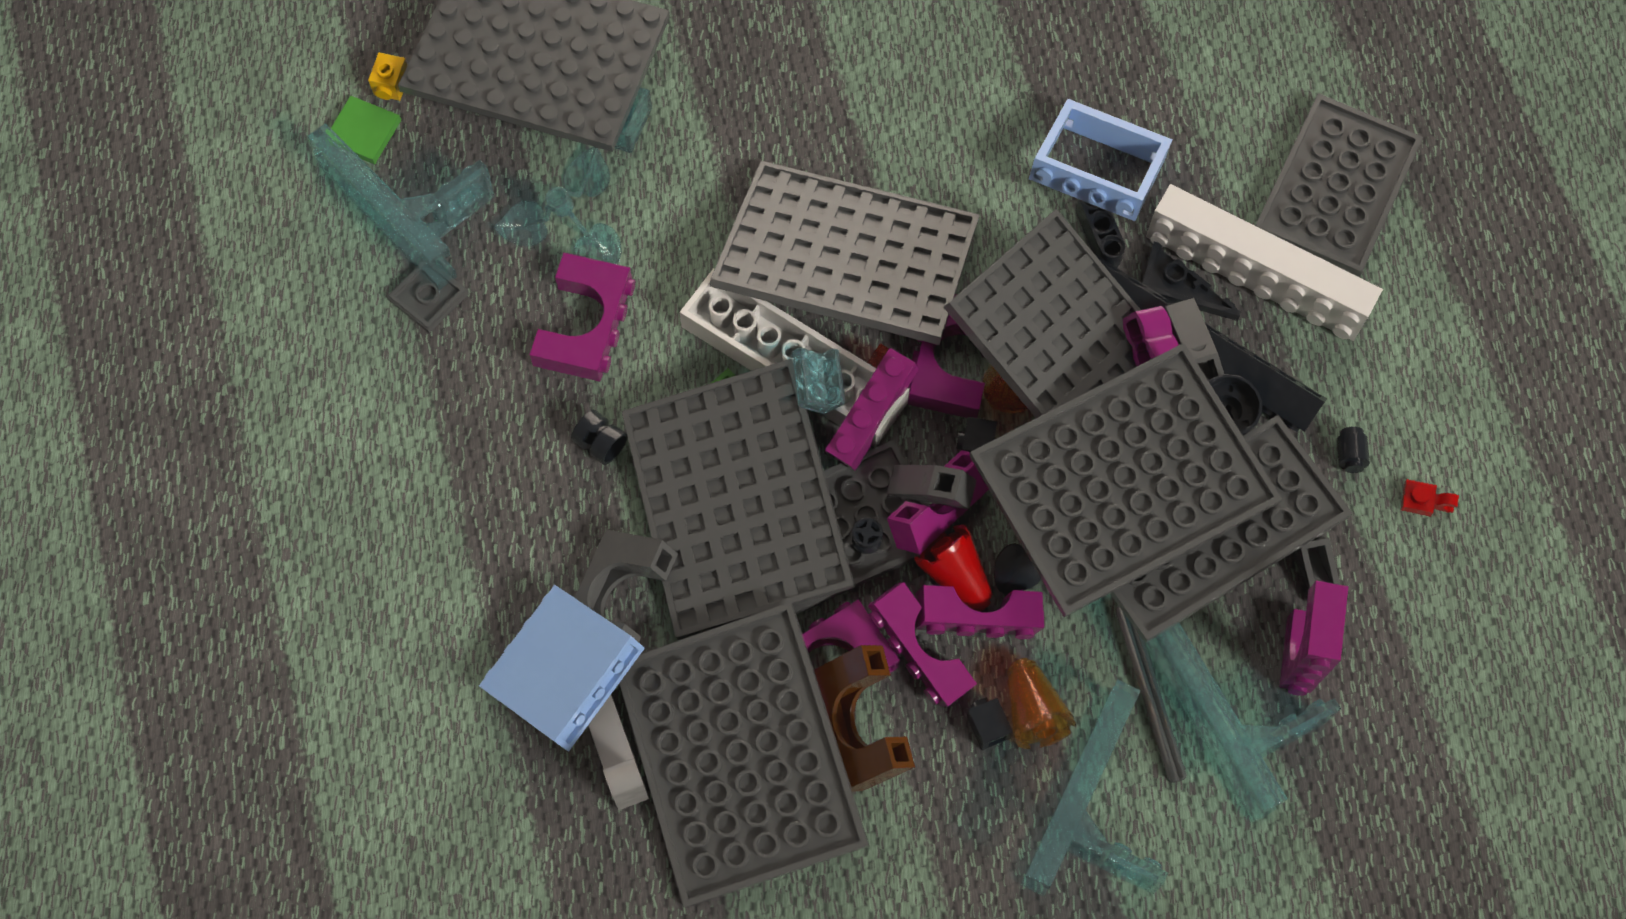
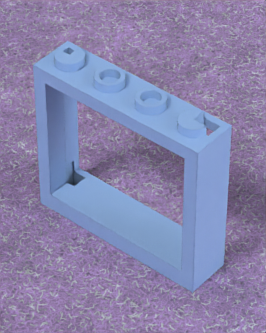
M1067 99L1034 159L1029 180L1136 221L1165 161L1173 139ZM1063 128L1151 162L1138 192L1049 158L1048 155Z

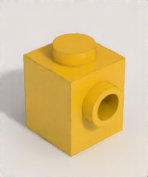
M378 52L368 79L375 96L383 100L394 99L401 101L403 92H400L398 84L408 66L404 57Z

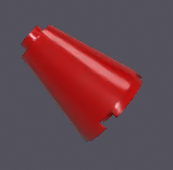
M955 525L952 527L955 532L948 535L945 532L942 533L920 554V558L914 557V560L940 586L954 587L958 597L966 606L980 612L989 606L993 593L969 530L965 525Z

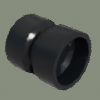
M596 410L587 412L576 424L571 434V440L583 450L590 449L591 456L603 465H607L615 459L624 448L628 439L627 434L614 424L609 425L608 419Z

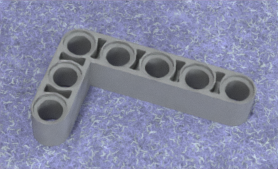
M610 695L588 726L604 768L603 772L618 810H621L649 798L613 698Z

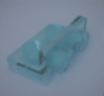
M800 347L792 351L799 407L826 414L844 405L845 394L839 350L832 348L820 354Z

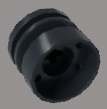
M1225 374L1210 380V385L1241 434L1245 435L1252 431L1262 415V399L1258 390L1250 381L1237 375Z

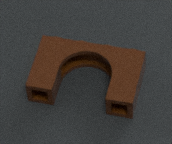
M860 645L814 669L853 792L864 791L915 768L907 736L884 737L867 745L859 736L855 725V707L860 694L867 687L891 676L883 645Z

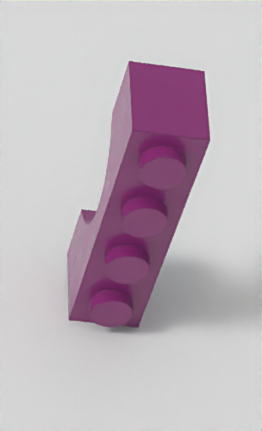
M889 348L825 449L830 456L854 471L857 469L871 447L873 437L884 416L894 402L905 393L919 371L916 363Z
M960 451L944 467L963 470L977 480L970 504L971 507L989 489L971 460L970 452ZM906 501L887 518L898 549L921 554L968 509L936 503L925 506Z
M904 582L897 583L868 605L872 611L869 613L871 620L879 629L882 627L890 636L887 639L888 643L897 654H903L908 661L906 668L916 680L921 679L926 686L924 692L934 705L939 704L941 707H948L977 684L959 658L946 661L937 660L921 649L915 636V622L922 607Z
M923 585L915 593V598L922 607L916 618V630H926V633L930 635L944 634L945 631H954L958 636L986 633V637L999 638L1005 636V634H1013L1017 639H1031L1044 628L1043 592L1013 590L1003 598L997 611L989 613L978 612L966 606L958 597L954 587Z

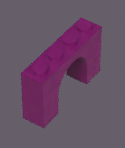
M563 252L555 276L558 290L595 299L604 309L603 317L592 331L580 336H567L538 329L529 355L532 365L535 367L600 382L603 373H608L610 369L611 356H609L611 347L617 346L619 340V330H617L619 321L624 322L628 306L625 302L627 296L633 295L636 281L632 279L630 267Z
M950 315L948 316L941 341L954 335H966ZM917 340V342H922L920 351L914 350L912 361L916 363L919 371L908 386V405L965 418H977L985 383L948 374L940 368L934 358L933 351L937 344Z
M1316 580L1308 590L1306 611L1293 609L1287 617L1279 687L1288 689V693L1297 696L1311 693L1341 661L1349 586Z
M859 600L852 604L850 602L843 603L836 608L833 616L826 620L820 618L814 621L808 627L809 631L802 634L808 653L826 645L839 646L847 651L860 645H883L890 673L899 668L900 659L871 620Z

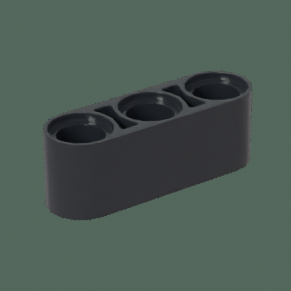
M1078 199L1076 214L1092 252L1118 268L1126 246L1112 212L1097 206H1088L1085 204L1087 202ZM1095 227H1102L1105 229V231H1100ZM1105 251H1113L1116 255H1109Z

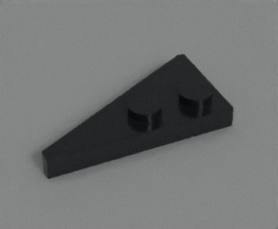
M1154 241L1142 284L1173 303L1194 298L1200 311L1238 321L1241 311L1236 308L1233 302L1228 298L1222 299L1210 289L1212 285L1196 272L1189 270L1180 259L1174 260L1161 249L1162 245L1159 242Z

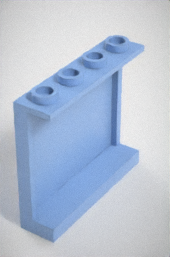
M554 585L550 592L544 596L541 604L531 617L525 621L522 629L513 641L505 648L504 653L492 669L486 673L479 687L569 752L645 648L631 635Z

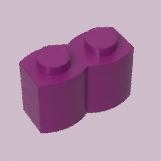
M1163 306L1135 311L1123 318V329L1127 340L1132 345L1133 357L1137 367L1179 346L1178 341L1172 334L1171 319Z

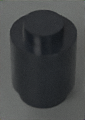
M1360 427L1343 428L1340 430V436L1337 438L1339 467L1345 469L1348 473L1362 472L1370 464L1368 437Z

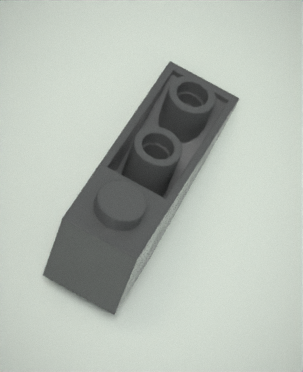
M1191 298L1165 306L1166 312L1171 319L1174 337L1179 345L1185 343L1207 380L1210 381L1214 377L1225 375L1218 352L1195 299Z
M894 465L887 494L969 509L977 480L960 469L937 465Z

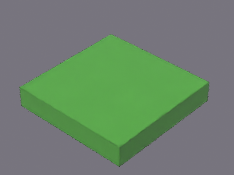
M350 96L324 138V142L330 147L376 164L400 124L401 117L396 113Z

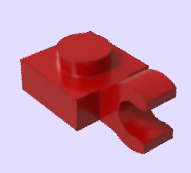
M1406 479L1401 510L1429 517L1433 514L1434 509L1453 513L1454 507H1458L1459 495L1453 493L1436 494L1437 485Z

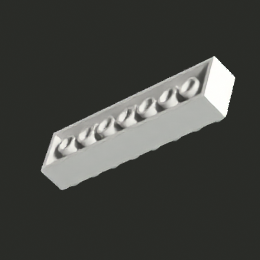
M1172 184L1169 185L1155 209L1146 235L1152 243L1154 241L1159 242L1162 247L1175 251L1180 258L1193 260L1201 264L1206 271L1219 273L1227 277L1236 286H1245L1254 291L1255 295L1259 298L1270 299L1280 304L1285 311L1296 312L1306 317L1311 324L1316 326L1322 325L1332 330L1341 339L1355 340L1383 291L1382 288Z
M713 268L681 309L680 319L682 328L751 371L793 359L805 404L841 426L876 368L767 301L710 287L711 276L714 272ZM909 388L894 402L881 421L872 440L871 446L874 448L877 447L907 405Z

